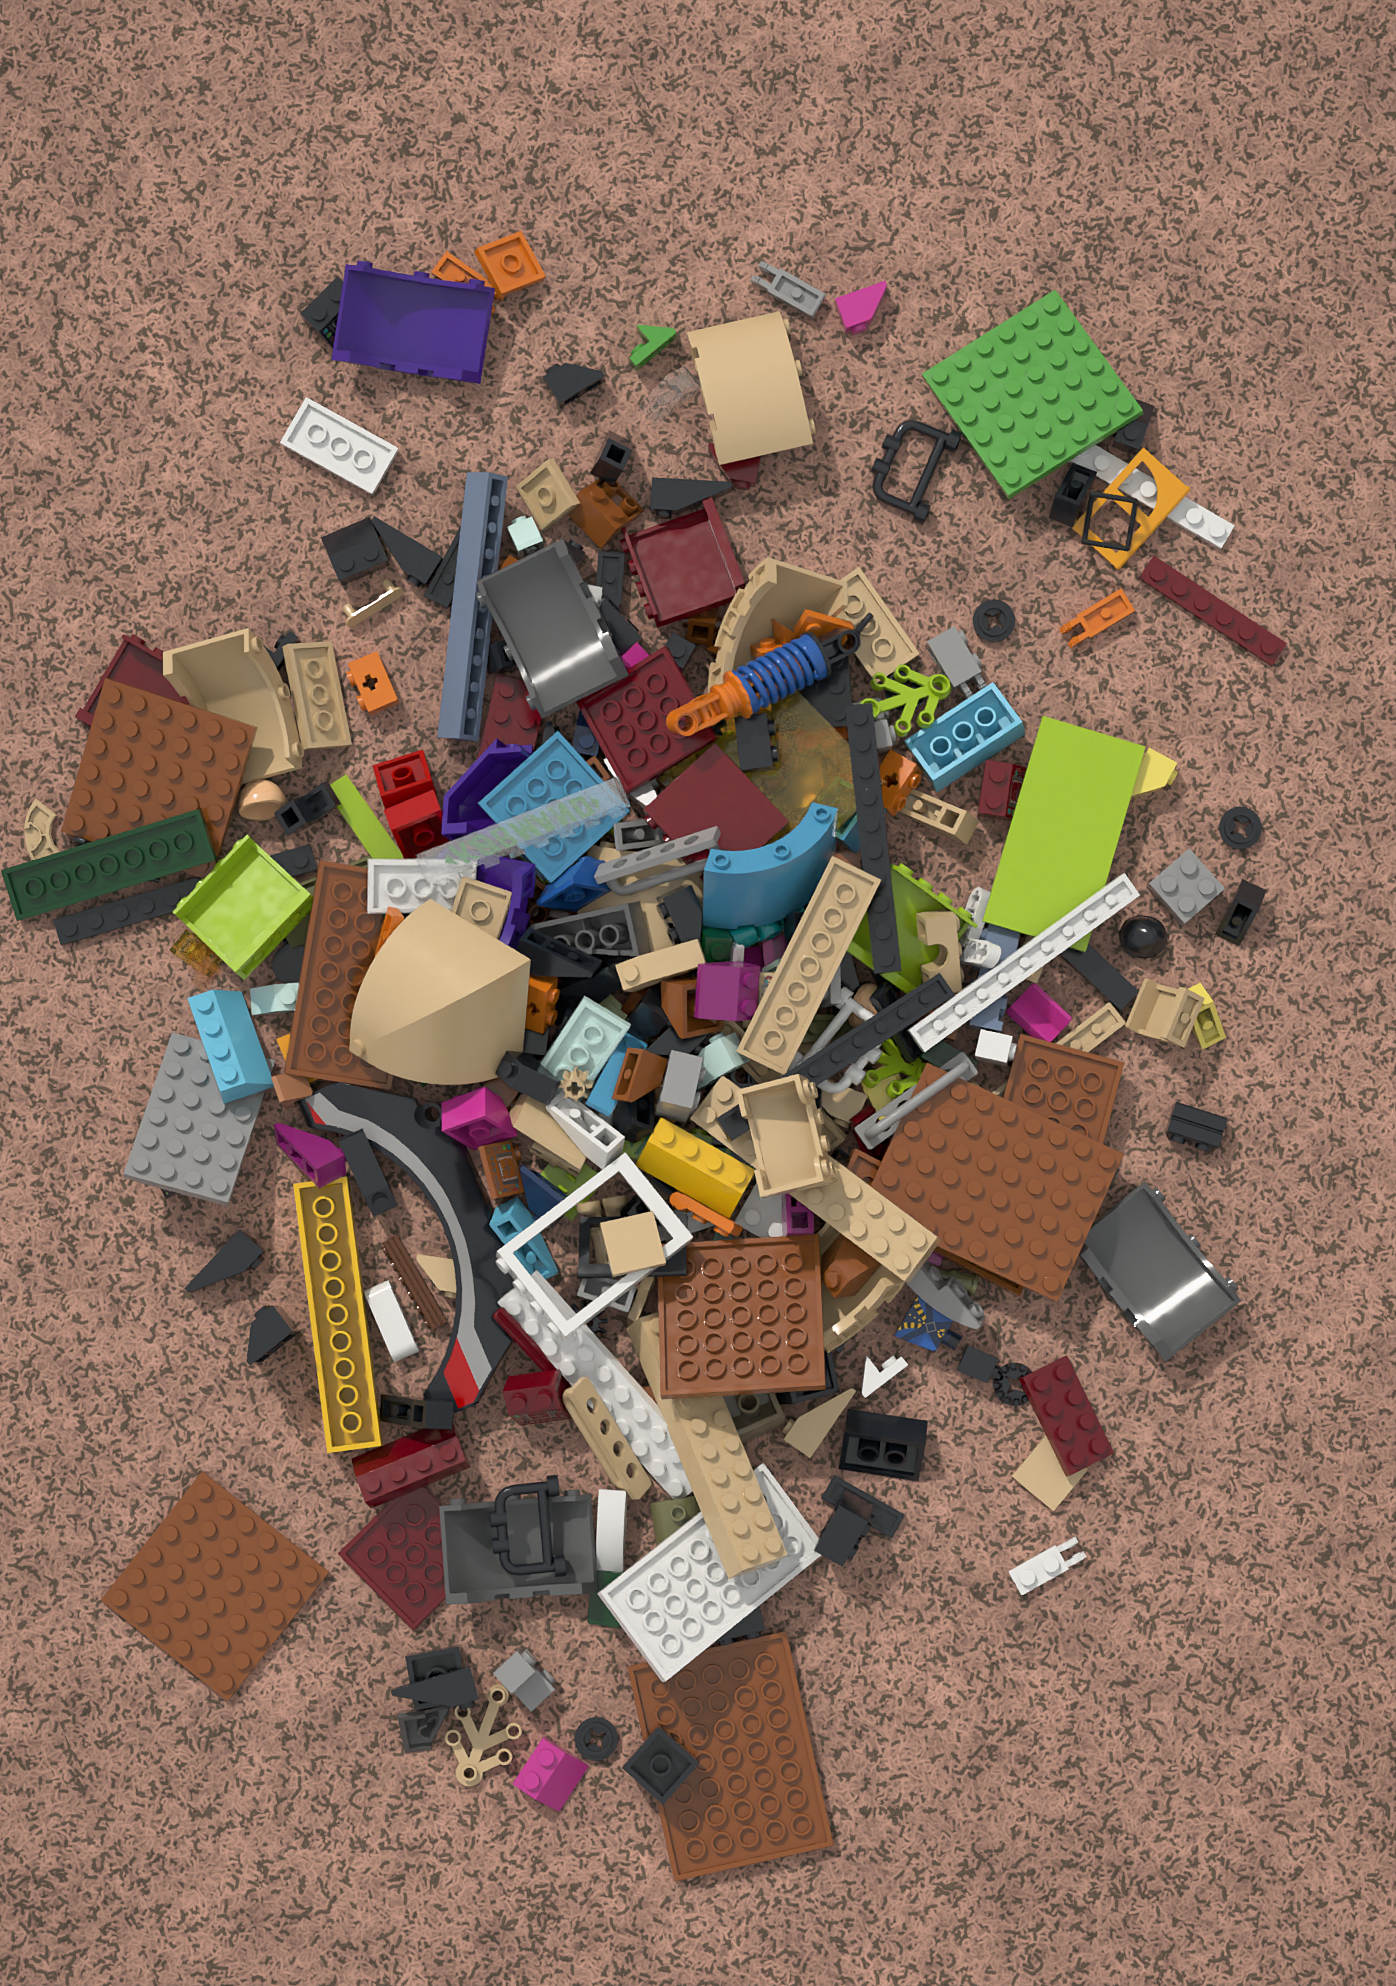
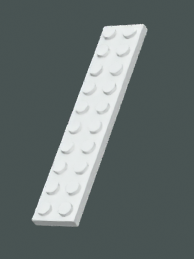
M538 1270L530 1275L566 1321L576 1315ZM515 1287L505 1294L497 1303L504 1307L538 1344L548 1360L556 1369H560L561 1374L571 1386L581 1377H588L639 1462L672 1499L684 1498L693 1492L668 1432L667 1423L658 1405L585 1324L564 1341L560 1336L555 1338L546 1326L549 1322L543 1315L539 1317L529 1304L532 1301L526 1294L521 1295ZM588 1399L587 1403L593 1409V1403Z

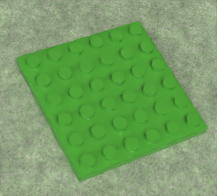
M1056 290L922 373L926 384L1008 499L1143 415L1140 405Z

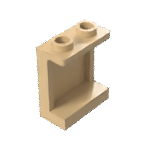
M1145 978L1125 1027L1143 1037L1184 1048L1205 998L1187 988L1179 987V989L1160 985Z

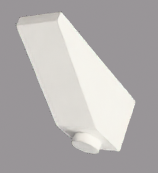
M562 1090L551 1100L549 1105H546L547 1111L583 1155L603 1170L622 1155L625 1136L580 1101L575 1102L570 1097L564 1098L565 1090Z

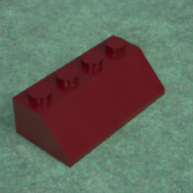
M453 1420L452 1429L424 1428L351 1458L356 1480L364 1501L370 1509L471 1467Z

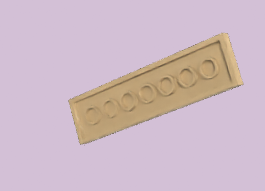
M835 856L831 857L736 1052L783 1075L787 1072L881 879Z

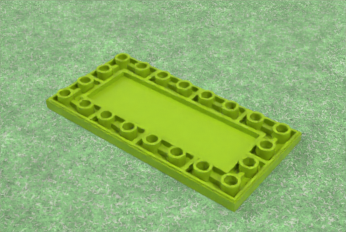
M1042 716L982 922L1036 937L1105 887L1146 746ZM1092 931L1068 948L1086 952Z

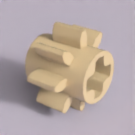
M575 1066L574 1071L570 1073L566 1070L564 1071L562 1076L564 1080L559 1085V1088L565 1089L564 1098L570 1097L577 1102L578 1098L582 1096L585 1098L589 1097L590 1092L588 1089L593 1087L594 1081L588 1080V1070L583 1072Z

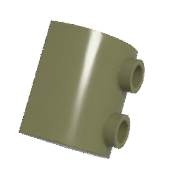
M694 1495L649 1503L656 1546L701 1511Z

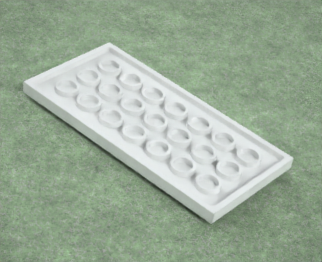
M764 1463L758 1465L753 1471L784 1544L787 1556L775 1564L728 1579L700 1511L597 1593L662 1682H666L821 1556V1554L814 1551L818 1541L817 1535Z

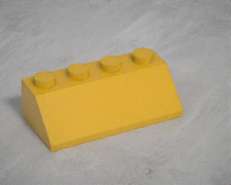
M660 1118L636 1163V1166L727 1218L731 1217L755 1174L753 1168L663 1118Z

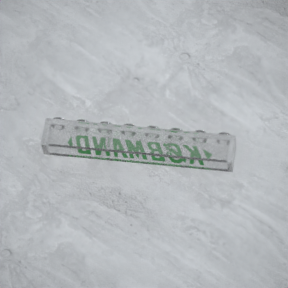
M618 776L415 856L426 884H433L437 888L450 883L448 877L459 874V877L463 878L475 873L474 867L484 864L485 869L499 864V857L509 854L510 859L525 854L524 848L534 844L536 849L551 843L549 838L558 834L561 839L576 834L574 830L576 827L584 825L586 829L601 824L599 819L607 815L610 816L611 820L625 815L624 809L630 807V804Z

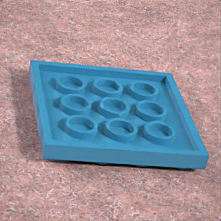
M558 731L478 803L498 827H503L508 832V836H513L518 841L516 847L532 864H535V868L549 883H552L607 833L614 823L619 822L630 812ZM581 796L594 813L582 819L569 804L568 800ZM589 798L598 800L599 810ZM580 801L575 802L584 814L588 812ZM563 803L577 821L573 822L565 815L568 824L563 826L547 809L551 807L560 816L557 805ZM543 810L555 829L548 832L528 816L533 814L539 819L542 817L539 812ZM526 817L542 835L535 836L527 831L530 839L525 841L507 824L513 823L521 830L517 821L528 826L522 820V818Z

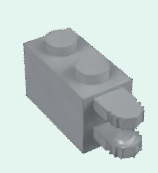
M953 626L927 641L925 647L941 674L949 679L951 691L959 688L967 700L973 696V693L966 683L974 680L979 691L985 688L986 684L980 675L982 672L980 670L982 667L980 659L976 653L971 654L966 645L969 642L962 630L957 631L956 627Z

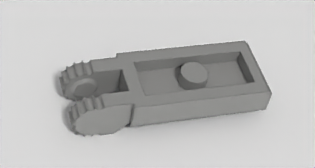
M761 261L758 268L764 273L775 277L773 282L770 284L761 277L754 275L750 282L767 291V294L813 319L826 298V294L780 268L779 270Z

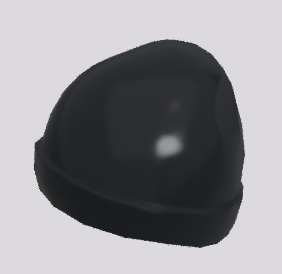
M1135 916L1123 923L1119 932V941L1122 948L1128 954L1137 958L1147 959L1157 956L1164 950L1167 943V934L1165 927L1158 919L1150 916Z

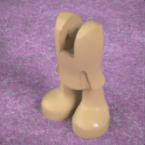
M626 1195L602 1199L607 1217L621 1216V1209L627 1204ZM600 1199L576 1204L579 1214L586 1217H602ZM600 1227L591 1228L597 1264H609Z

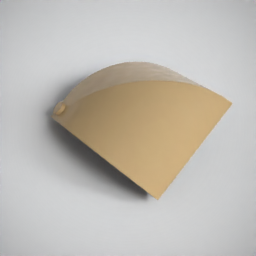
M429 899L400 923L371 963L355 1001L351 1019L349 1051L380 1070L417 1082L458 1085L497 1078L498 1076L495 1072L506 1051L523 1052L531 959L432 899Z

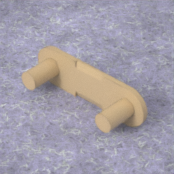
M390 579L384 580L382 585L387 593L380 596L375 602L367 607L364 606L356 612L351 604H346L343 607L344 612L348 616L346 625L354 627L403 595V589L401 587L395 588Z

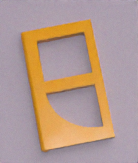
M1144 447L1103 492L1124 496L1117 488L1142 461L1152 472L1157 485V501L1152 514L1148 517L1137 507L1135 520L1141 526L1132 535L1129 551L1119 550L1116 553L1109 548L1093 546L1118 570L1191 491L1189 486L1182 483ZM1097 498L1093 503L1091 517L1107 499ZM1114 500L1131 516L1133 503ZM1086 512L1073 527L1080 536L1083 535ZM1089 529L1087 540L1103 542Z

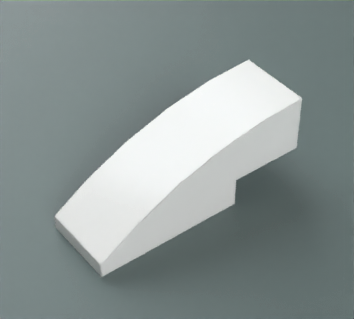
M599 1489L596 1570L624 1571L628 1493L625 1490Z

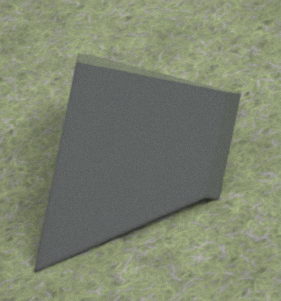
M443 1705L415 1711L414 1709L399 1711L398 1722L405 1753L432 1750V1742L448 1714L450 1706Z

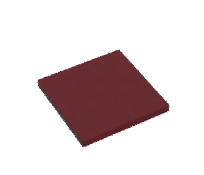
M667 646L660 648L627 669L629 676L576 702L626 794L634 792L719 739L712 726L690 736L673 733L667 728L666 718L668 714L696 698ZM685 716L679 719L678 726L680 729L686 724Z
M425 1486L391 1500L338 1553L413 1631L446 1599L439 1506H443V1504Z

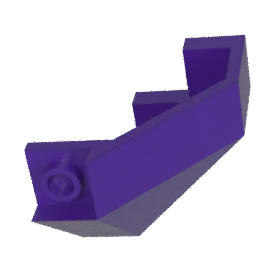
M496 738L444 795L441 834L456 843H464L465 840H471L476 835H484L496 847H504L488 832L499 827L478 803L534 753L533 746L505 745ZM502 831L496 832L501 838L505 836ZM482 839L476 840L478 843L487 844ZM510 839L504 840L507 844L512 843ZM516 845L509 847L513 848L514 853L523 854Z

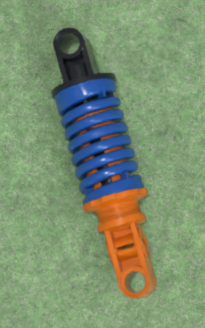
M836 628L818 638L812 632L806 631L802 633L799 639H793L790 643H785L782 647L775 648L772 652H767L764 656L757 657L755 661L747 662L746 666H739L736 671H726L723 675L722 684L711 686L709 693L698 696L689 703L671 711L666 718L667 728L673 733L690 736L720 722L722 719L729 721L738 713L743 718L748 719L751 717L750 715L758 712L760 707L766 708L770 703L773 704L778 699L786 698L787 694H794L796 689L802 690L805 685H812L814 679L822 680L831 676L830 664L855 653L861 644L860 636L856 631L844 628ZM846 634L848 641L846 646L842 647L841 639ZM685 716L686 724L680 729L678 726L679 719Z

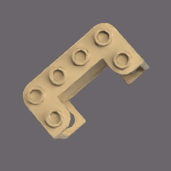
M796 1074L736 1090L741 1116L748 1119L759 1166V1169L754 1170L761 1198L833 1184V1178L837 1176L834 1163L832 1161L829 1162L827 1151H830V1143L827 1135L822 1133L821 1125L824 1124V1118L821 1109L816 1107L814 1098H818V1092L814 1082L810 1083L808 1078Z

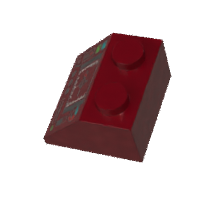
M986 760L983 769L977 816L1011 821L1027 768L1012 763Z
M560 1369L508 1376L502 1393L509 1416L520 1426L572 1419L562 1401V1395L566 1389Z

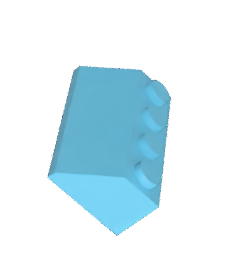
M992 682L936 719L929 728H922L904 740L924 776L935 791L939 792L1026 735L1023 722Z
M210 990L187 998L223 1103L225 1104L274 1087L270 1070L242 992Z

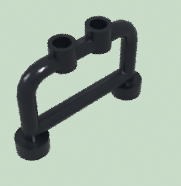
M908 420L899 424L893 436L887 433L881 447L886 452L882 459L876 458L871 469V473L875 474L872 488L876 498L889 506L913 515V521L923 525L931 505L921 501L944 449L955 453L962 433L952 429L949 434L916 420ZM913 430L935 439L936 443L910 502L886 493L883 489V483L905 433Z
M557 1474L547 1475L546 1481L515 1484L504 1487L495 1498V1511H489L490 1526L497 1529V1538H492L493 1554H499L502 1568L511 1575L521 1576L554 1572L555 1577L566 1576L564 1554L553 1555L548 1497L560 1495ZM537 1493L543 1562L515 1565L510 1560L505 1503L510 1496Z

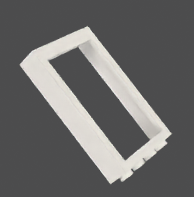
M626 1153L622 1154L496 1253L498 1260L495 1262L504 1274L509 1272L515 1280L512 1283L521 1295L526 1294L532 1301L529 1304L532 1310L539 1317L543 1315L549 1322L546 1326L555 1338L560 1336L563 1341L658 1267L627 1274L575 1316L566 1321L513 1254L515 1251L618 1172L648 1209L653 1211L656 1219L673 1238L662 1247L666 1261L688 1245L693 1238Z

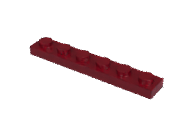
M1155 556L1152 557L1138 578L1271 667L1287 644Z

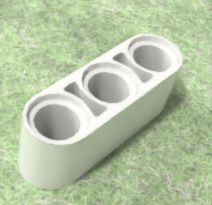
M387 1280L364 1290V1294L393 1361L397 1362L420 1351L417 1343L415 1344L414 1336L409 1324L404 1319L396 1294L392 1291L393 1287L390 1281Z

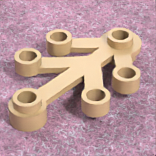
M502 1684L491 1686L487 1692L489 1705L479 1732L471 1717V1708H467L468 1714L465 1717H461L458 1714L459 1705L455 1708V1716L461 1720L473 1746L470 1757H468L461 1743L462 1735L459 1730H449L445 1735V1741L448 1745L452 1746L459 1765L456 1768V1777L464 1786L478 1784L482 1779L483 1772L500 1764L507 1765L512 1760L511 1750L501 1748L495 1756L480 1761L484 1750L508 1739H517L522 1733L521 1725L512 1722L505 1729L489 1736L499 1707L504 1705L509 1698V1691ZM494 1691H501L503 1698L499 1701L493 1698ZM509 1727H518L519 1733L515 1736L510 1735ZM454 1732L458 1735L457 1742L453 1743L449 1740L448 1736L450 1733ZM504 1751L509 1754V1760L505 1762L499 1758V1754ZM472 1768L474 1776L471 1778L466 1777L464 1770Z

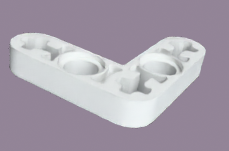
M976 887L972 891L965 910L973 915L970 920L978 926L974 928L969 925L959 939L962 947V956L959 958L960 963L965 965L993 968L1000 959L1001 948L989 941L979 940L985 922H982L990 895V891L980 887Z

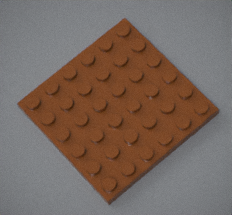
M105 678L61 831L93 842L201 808L218 860L182 870V872L206 878L219 861L258 727L110 678Z
M819 1234L690 1242L687 1245V1276L658 1277L661 1399L826 1389Z
M202 1471L101 1601L226 1701H229L328 1575L329 1571Z

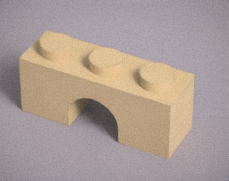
M947 908L916 913L918 940L928 946L934 944L939 946L937 958L931 963L920 965L922 984L938 973H941L953 993L962 991L964 973L960 967L959 957L962 956V947L958 941L957 931L960 930V922L957 915Z

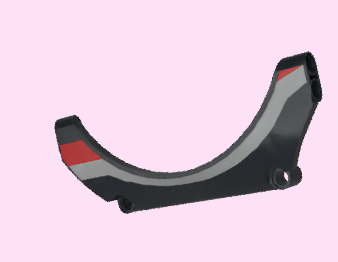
M335 1082L313 1092L311 1096L297 1101L307 1127L334 1131L343 1135H349L363 1128L371 1147L394 1161L420 1187L433 1206L444 1228L455 1268L456 1311L452 1334L445 1356L436 1375L425 1390L423 1398L454 1402L453 1410L455 1414L480 1403L479 1401L496 1369L514 1342L493 1317L494 1312L501 1308L497 1302L514 1288L512 1282L515 1281L509 1272L504 1274L495 1262L498 1260L496 1257L497 1251L505 1244L489 1225L494 1214L493 1207L467 1147L442 1132V1102L444 1101L429 1102L420 1106L418 1098L383 1092L355 1084ZM433 1107L439 1110L438 1120L432 1117L431 1111Z

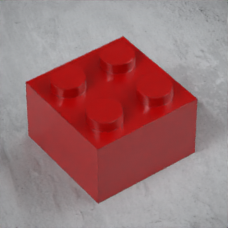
M434 790L384 810L391 832L404 859H427L441 853L450 845L457 846L456 842L450 841L441 834L443 810Z

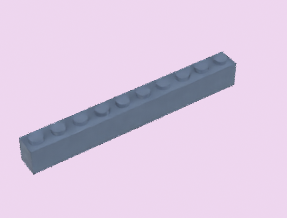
M467 472L437 734V738L454 741H479L492 614L488 607L483 608L476 596L480 592L477 581L498 571L508 482L507 476L491 472Z

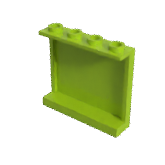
M246 835L234 844L231 852L225 858L220 859L215 864L214 869L206 878L198 881L195 889L187 897L179 901L173 913L235 973L245 980L311 911L313 896Z
M890 863L902 972L879 975L908 994L922 984L920 965L933 962L939 954L938 944L928 946L918 940L916 913L943 908L952 911L957 915L960 922V930L957 931L958 941L969 925L977 928L978 925L970 920L973 915L962 907H959L958 910L952 907L953 900L940 892L937 896L931 890L934 886L921 877L918 881L911 877L914 873L911 869L902 863L898 867ZM866 910L847 952L874 971L868 912Z

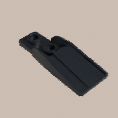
M605 967L594 973L592 977H567L559 982L557 989L560 990V994L555 1006L558 1016L554 1024L558 1025L567 1003L578 1007L583 997L586 996L600 1004L611 993L622 988L619 975L612 969Z

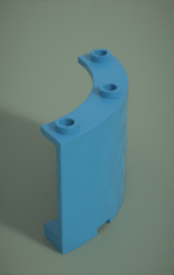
M812 802L805 817L796 828L776 842L760 848L744 851L711 849L704 868L703 926L720 929H738V926L754 924V927H758L783 919L810 902V898L813 896L831 857L835 856L838 808Z

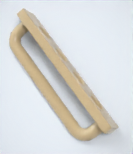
M581 1377L571 1388L564 1391L562 1401L613 1485L620 1490L627 1491L632 1500L640 1499L652 1485V1482L588 1377ZM588 1399L593 1403V1411L591 1413L587 1409ZM602 1421H604V1423L606 1424L605 1434H603L600 1430V1424ZM615 1442L618 1444L620 1450L618 1456H616L613 1451V1446ZM628 1464H630L633 1471L631 1478H629L626 1471Z

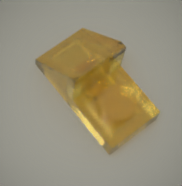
M187 929L170 949L175 956L209 978L212 977L224 962L195 933L193 934Z

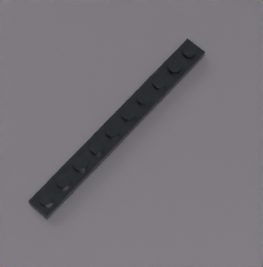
M873 704L845 706L862 867L863 871L881 879L867 908L874 974L902 972Z
M310 844L270 855L292 877L318 870ZM192 878L53 919L60 945L63 946L171 914L177 908L179 901L187 897L202 878Z
M938 973L777 1079L800 1074L808 1078L810 1083L814 1082L817 1086L937 1008L955 994L941 973ZM739 1104L715 1119L730 1142L750 1130L748 1119L741 1116Z

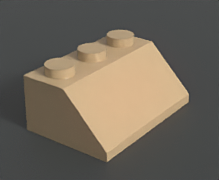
M521 1093L509 1110L513 1127L580 1169L586 1156L583 1155L547 1111V1104Z

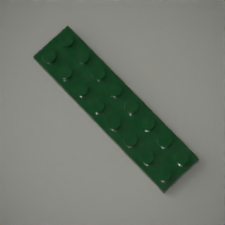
M200 808L1 870L16 920L19 921L218 859L202 809Z

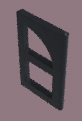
M687 1214L676 1215L688 1230ZM629 1216L580 1217L578 1279L623 1278L627 1275L612 1277L609 1264H590L591 1228L600 1227L602 1222ZM655 1217L656 1225L662 1226ZM687 1245L668 1259L666 1265L659 1266L646 1277L687 1276Z

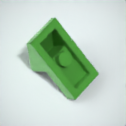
M636 325L637 332L647 344L641 343L631 351L630 364L636 371L639 370L677 338L676 330L668 327Z

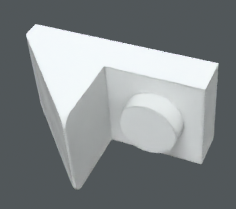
M893 1355L881 1364L883 1368L881 1372L878 1371L868 1356H865L861 1390L864 1398L908 1366L902 1356L896 1359Z

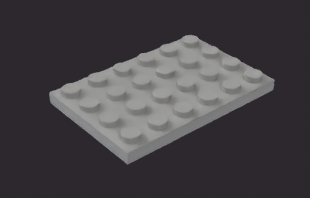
M172 1032L123 1177L128 1180L228 1207L267 1089L224 1104L202 1040ZM265 1058L272 1076L275 1060Z

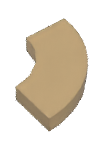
M37 799L30 806L24 824L26 848L32 860L60 852L55 846L52 837L53 823L57 815Z
M645 1277L641 1280L627 1317L629 1326L642 1317L657 1277Z

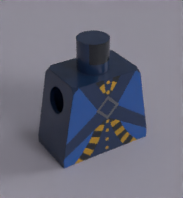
M918 1295L894 1334L899 1339L933 1352L937 1350L940 1343L955 1350L962 1339V1336L949 1329L954 1320L932 1308Z

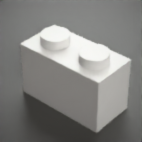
M981 1029L975 1059L1007 1067L1008 1061H1013L1017 1044L1013 1043V1036Z

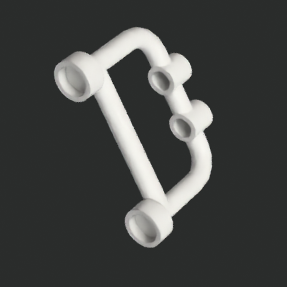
M844 986L841 989V1004L834 1005L840 1009L838 1014L805 1056L798 1051L796 1052L787 1071H790L825 1048L852 1012L864 1021L874 1016V1014L853 1000L852 996L854 993ZM882 1044L852 1063L839 1082L831 1083L825 1080L817 1085V1087L827 1093L837 1094L846 1090L851 1083L857 1086L866 1075V1072L862 1069L868 1061L875 1064L882 1055L883 1051L879 1049Z

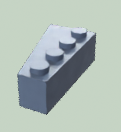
M988 924L987 928L983 927L979 940L989 941L1000 946L1001 955L997 963L999 964L1017 951L1020 933ZM974 966V969L978 970L977 979L992 968ZM1006 993L968 1020L967 1029L977 1031L982 1029L1000 1033L1003 1026L1001 1018L1004 1015L1007 1004Z

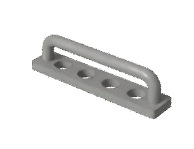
M718 826L602 863L598 866L594 879L597 884L606 882L612 892L624 896L704 871L708 858L626 885L619 884L616 879L708 849L709 852L711 849L720 850L718 840L721 832Z
M961 1052L939 1067L944 1071H950L911 1098L916 1084L856 1126L854 1131L865 1147L870 1150L895 1133L900 1120L958 1078L968 1081L977 1075L978 1071L967 1055ZM901 1101H907V1102H905L904 1104H902L900 1107H898V1104H899ZM884 1116L883 1119H881L880 1121H878V1122L876 1123V1120H877L879 1117Z

